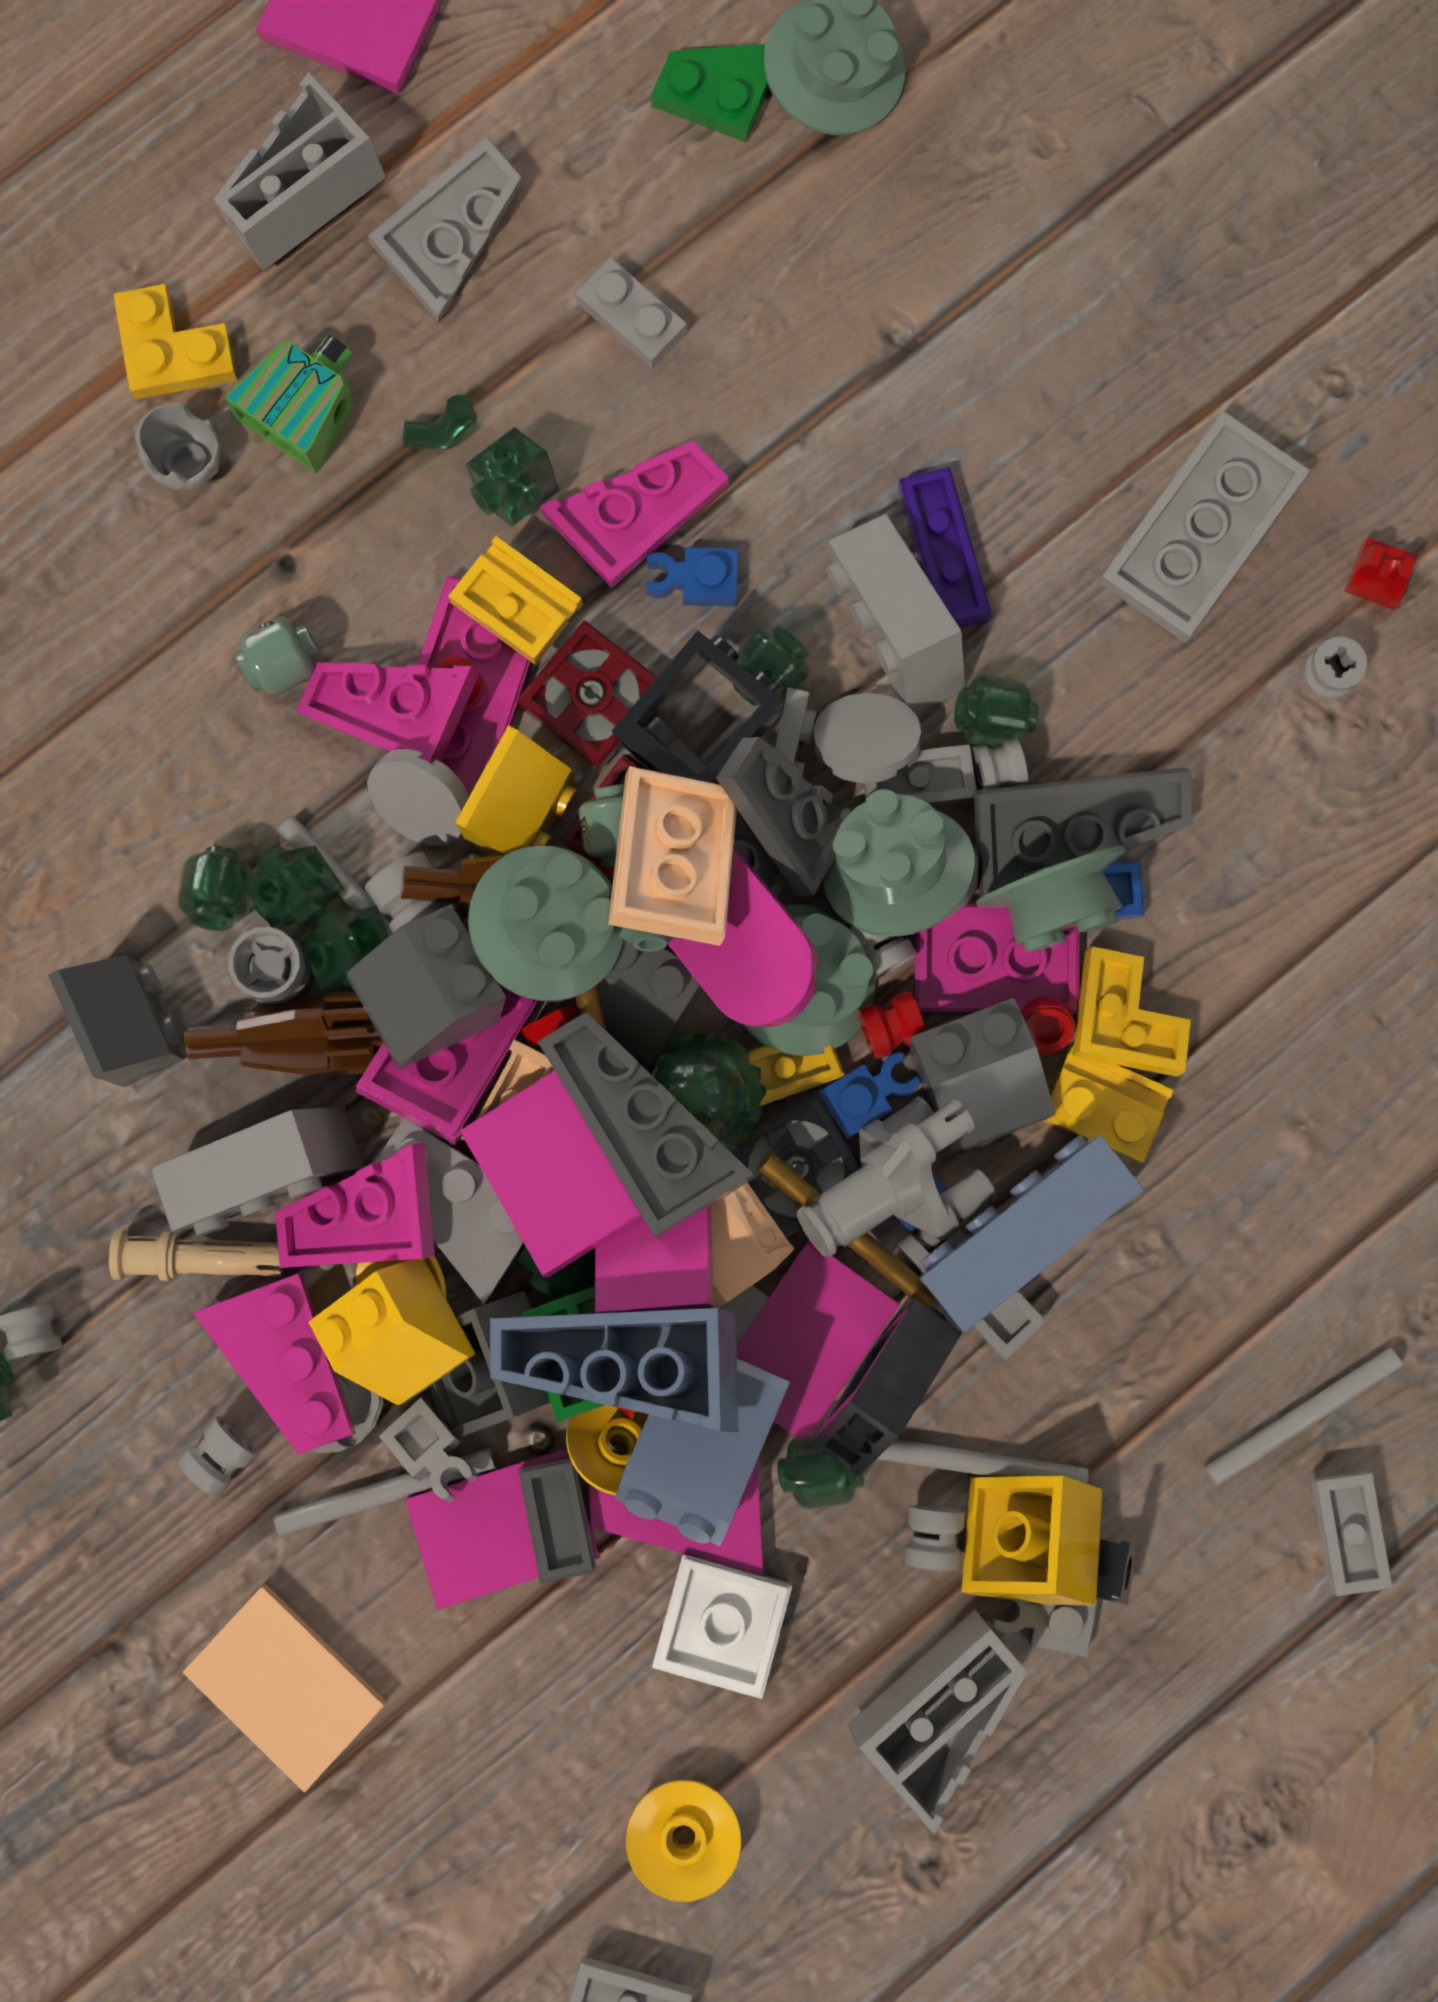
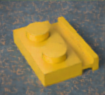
M495 536L491 541L492 545L484 555L479 556L448 597L451 604L536 665L568 625V620L583 606L582 598Z
M1072 1045L1068 1049L1066 1059L1050 1091L1055 1116L1043 1120V1122L1075 1136L1081 1134L1085 1140L1101 1135L1116 1154L1138 1164L1144 1163L1165 1113L1164 1110L1174 1090L1119 1065L1073 1056L1074 1046Z

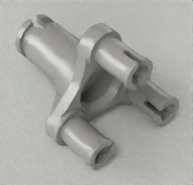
M916 1097L911 1103L882 1122L875 1119L859 1129L861 1168L813 1199L812 1206H803L797 1210V1217L805 1234L823 1256H832L836 1253V1247L842 1244L844 1247L892 1215L942 1241L959 1230V1222L987 1203L997 1199L996 1191L990 1180L983 1172L976 1169L969 1176L940 1195L935 1186L932 1175V1163L936 1160V1153L975 1129L974 1121L968 1110L959 1115L958 1111L963 1108L961 1102L953 1099L948 1102V1105L934 1113L923 1098Z

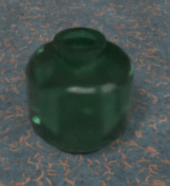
M780 625L774 630L767 627L758 628L737 651L740 657L736 662L751 675L756 670H760L779 686L781 692L778 697L782 700V704L785 702L788 688L797 689L809 674L810 668L805 659L810 652L798 639ZM732 684L733 688L747 702H749L751 705L755 707L758 705L747 695H745L741 690H739L735 685Z
M987 675L976 677L968 687H963L959 691L954 709L955 725L958 730H962L966 740L972 745H986L987 747H998L1006 741L1018 739L1021 743L1027 733H1032L1035 730L1039 717L1038 704L1036 701H1032L1030 690L1023 681Z
M210 846L205 849V852L191 855L184 862L178 893L179 908L185 915L189 916V921L199 928L212 931L230 929L233 923L240 922L249 913L254 881L253 869L246 861L238 857L236 851L224 846Z
M817 1433L794 1437L788 1445L786 1458L779 1459L778 1478L782 1491L784 1493L792 1492L797 1504L804 1509H817L850 1503L855 1496L856 1489L864 1485V1472L859 1477L855 1476L811 1444Z

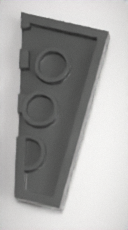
M1182 767L973 791L976 851L979 860V897L981 898L994 890L1049 866L1115 846L1130 848L1192 825L1191 771Z
M587 1012L538 1041L652 1234L657 1239L756 1178L740 1160Z

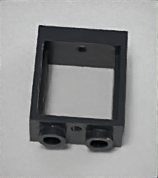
M697 630L611 731L616 742L651 771L720 785L716 777L741 739L761 738L783 713L782 700L778 697L781 689L760 670H756L751 675L736 662L740 657L739 654L721 637L714 635L709 640ZM702 658L758 704L759 707L705 770L698 775L643 729L642 726L699 659Z
M914 1299L874 1343L811 1444L859 1477L900 1437L962 1332L948 1323L942 1313L931 1307H926Z

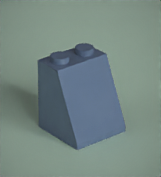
M737 1359L739 1432L717 1431L698 1425L648 1415L622 1475L615 1500L624 1503L625 1507L638 1517L650 1520L658 1518L678 1527L679 1532L683 1536L694 1542H711L721 1546L790 1381Z

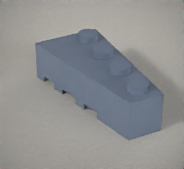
M1081 1134L1074 1138L1054 1155L1058 1163L1041 1176L1035 1170L1010 1190L1015 1198L997 1212L991 1205L965 1226L971 1234L954 1248L946 1241L921 1261L927 1270L918 1279L961 1332L966 1333L1144 1190L1142 1185L1101 1135L1087 1140Z
M720 1308L490 1318L491 1379L572 1396L608 1406L620 1407L717 1431L739 1432L736 1313Z

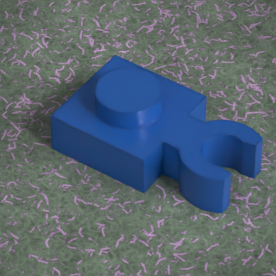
M685 547L684 562H675L672 557L664 553L647 555L648 569H662L668 574L662 582H646L648 596L665 598L675 590H683V605L736 607L738 549Z
M896 1053L888 1057L882 1064L879 1074L872 1077L866 1065L863 1064L817 1092L844 1140L857 1134L859 1129L873 1120H880L893 1112V1109L886 1100L887 1096L891 1094L905 1096L912 1093L920 1085L921 1082L918 1077L906 1084H899L893 1080L891 1075L892 1068L906 1059L903 1053Z

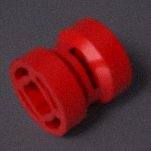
M909 990L894 995L889 1004V1009L886 1005L878 1006L874 1003L857 1008L863 1035L875 1060L891 1055L894 1048L900 1046L901 1040L910 1047V1037L926 1031L918 1005Z

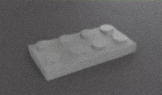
M1222 411L1104 572L1098 583L1186 643L1311 470Z

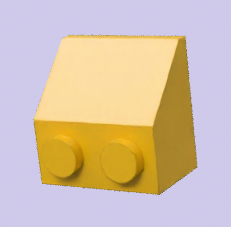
M508 725L455 822L467 845L489 857L507 855L526 847L550 846L553 837L547 833L557 816L563 819L567 816L578 794V789L573 787L575 779L572 769L520 731Z
M424 1259L405 1260L376 1270L308 1322L334 1372L398 1406L406 1403L476 1354Z
M1063 1475L970 1478L961 1592L1048 1605L1096 1606L1102 1489Z

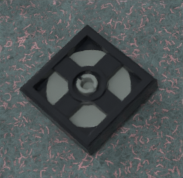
M818 1093L724 1144L756 1176L748 1184L786 1238L803 1229L797 1217V1210L801 1206L757 1170L758 1165L770 1152L775 1154L821 1194L860 1169Z

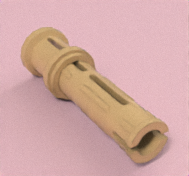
M115 1230L109 1249V1271L112 1280H123L126 1275H158L160 1281H171L172 1278H177L179 1274L189 1273L283 1277L285 1268H280L278 1242L183 1240L179 1235L168 1231H163L160 1237L128 1236L125 1230Z

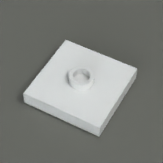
M682 1554L652 1668L762 1699L790 1597L792 1583Z

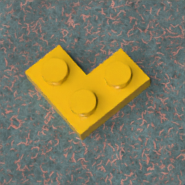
M165 284L113 293L129 390L135 400L238 381L230 332L225 323L177 332L171 296Z
M1093 946L1085 952L1073 1056L1176 1077L1185 1073L1191 1019L1139 1009L1144 957Z

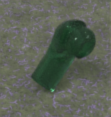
M454 395L447 400L446 412L436 422L405 420L403 427L404 447L439 450L452 449L476 425L477 413L474 411L473 401L465 395Z

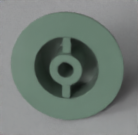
M874 0L800 1L787 9L777 19L766 41L764 71L774 98L789 116L814 131L830 135H851L866 131L876 126L890 114L901 95L905 81L903 52L890 17Z
M880 789L871 793L867 797L866 802L850 812L841 823L833 841L836 859L823 879V886L826 897L834 912L855 929L878 936L910 935L935 926L950 916L960 906L974 880L975 854L968 835L951 817L937 811L929 803L917 797L895 794L891 790Z
M532 846L505 855L495 862L482 876L470 901L468 912L469 934L480 963L500 985L528 999L549 1002L562 1001L589 991L610 972L619 956L623 939L615 933V926L608 925L612 884L592 862L564 848Z
M1115 846L1049 866L984 895L976 901L978 908H1008L1016 946L1024 945L1026 953L1032 951L1039 952L1067 941L1063 931L1077 927L1079 933L1085 931L1089 933L1119 921L1115 911L1123 906L1103 872L1126 852L1124 846Z
M788 905L784 907L806 932L817 951L818 967L816 966L814 979L817 984L813 997L799 1015L783 1025L768 1028L765 1026L752 1027L744 1024L743 1026L757 1040L782 1053L797 1056L825 1053V1047L831 1044L832 1049L843 1045L862 1027L857 1014V1008L874 1002L876 980L870 981L873 975V966L861 942L849 930L851 926L839 916L810 905Z

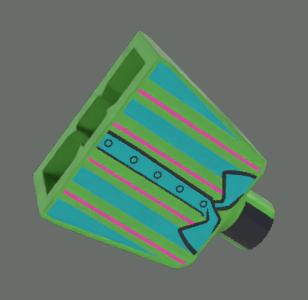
M330 335L325 337L312 356L291 342H283L227 394L225 400L236 420L317 474L354 404V397L347 381L339 375L353 355L342 342Z

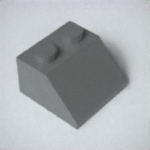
M452 904L399 927L352 967L346 976L399 1070L497 1025L506 999L498 982L492 978L480 963L472 946L470 935Z
M623 940L614 966L605 978L596 985L606 1031L649 1073L703 991V988L681 960L664 948L652 952L640 951L633 947V943ZM576 998L564 1000L561 1008L575 1003Z
M126 954L60 969L48 974L94 1078L127 1087L185 1060L178 1046L185 1042L182 1030L175 1017L171 1013L164 1014L157 995L162 994L163 990L150 964L142 965L141 962Z
M1015 998L910 1037V1059L933 1112L935 1113L942 1109L951 1100L957 1099L963 1104V1108L958 1111L959 1115L968 1110L974 1121L975 1129L972 1132L966 1133L948 1145L952 1155L1055 1116V1110L1036 1044Z
M525 1291L456 1316L476 1354L428 1388L438 1415L458 1438L550 1403L547 1391L490 1378V1318L523 1317L522 1312L531 1309Z

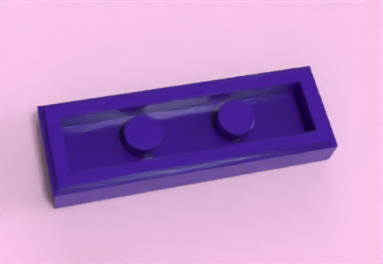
M946 467L899 479V493L919 564L959 628L990 621L992 617L991 608L951 468Z

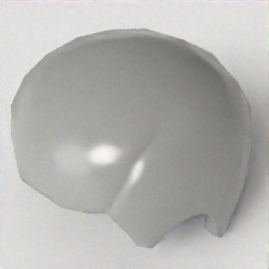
M173 403L155 406L140 419L135 433L137 450L143 467L150 477L168 488L177 491L183 489L189 491L204 486L218 472L223 451L217 433L208 419L201 420L194 416L184 404Z

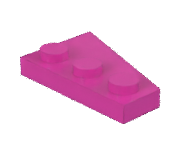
M317 662L296 712L385 751L412 749L422 752L423 754L419 758L431 764L435 759L442 762L480 671L472 666H453V668H430L427 665L380 667L376 664Z
M412 1143L396 1151L397 1154L379 1163L370 1164L356 1171L355 1175L335 1185L326 1186L276 1211L280 1268L412 1260L435 1256L425 1143Z
M757 1462L721 1546L711 1542H694L683 1536L679 1532L678 1527L658 1518L650 1520L638 1517L631 1513L624 1503L615 1500L616 1495L602 1492L589 1484L592 1528L763 1576Z

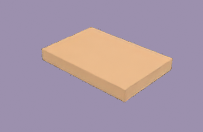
M629 766L625 776L608 925L718 946L722 944L726 933L737 808L721 785Z
M264 1584L182 1672L304 1793L387 1703L267 1584Z

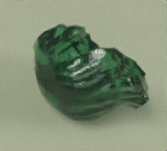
M682 1032L677 1034L674 1044L667 1043L663 1046L662 1053L657 1057L658 1071L655 1073L654 1078L731 1153H735L739 1144L746 1142L755 1133L754 1125L759 1122V1117L763 1114L760 1103L766 1095V1086L760 1083L762 1078L761 1067L749 1063V1051L744 1045L736 1041L730 1042L728 1038L715 1032L709 1036L697 1032Z

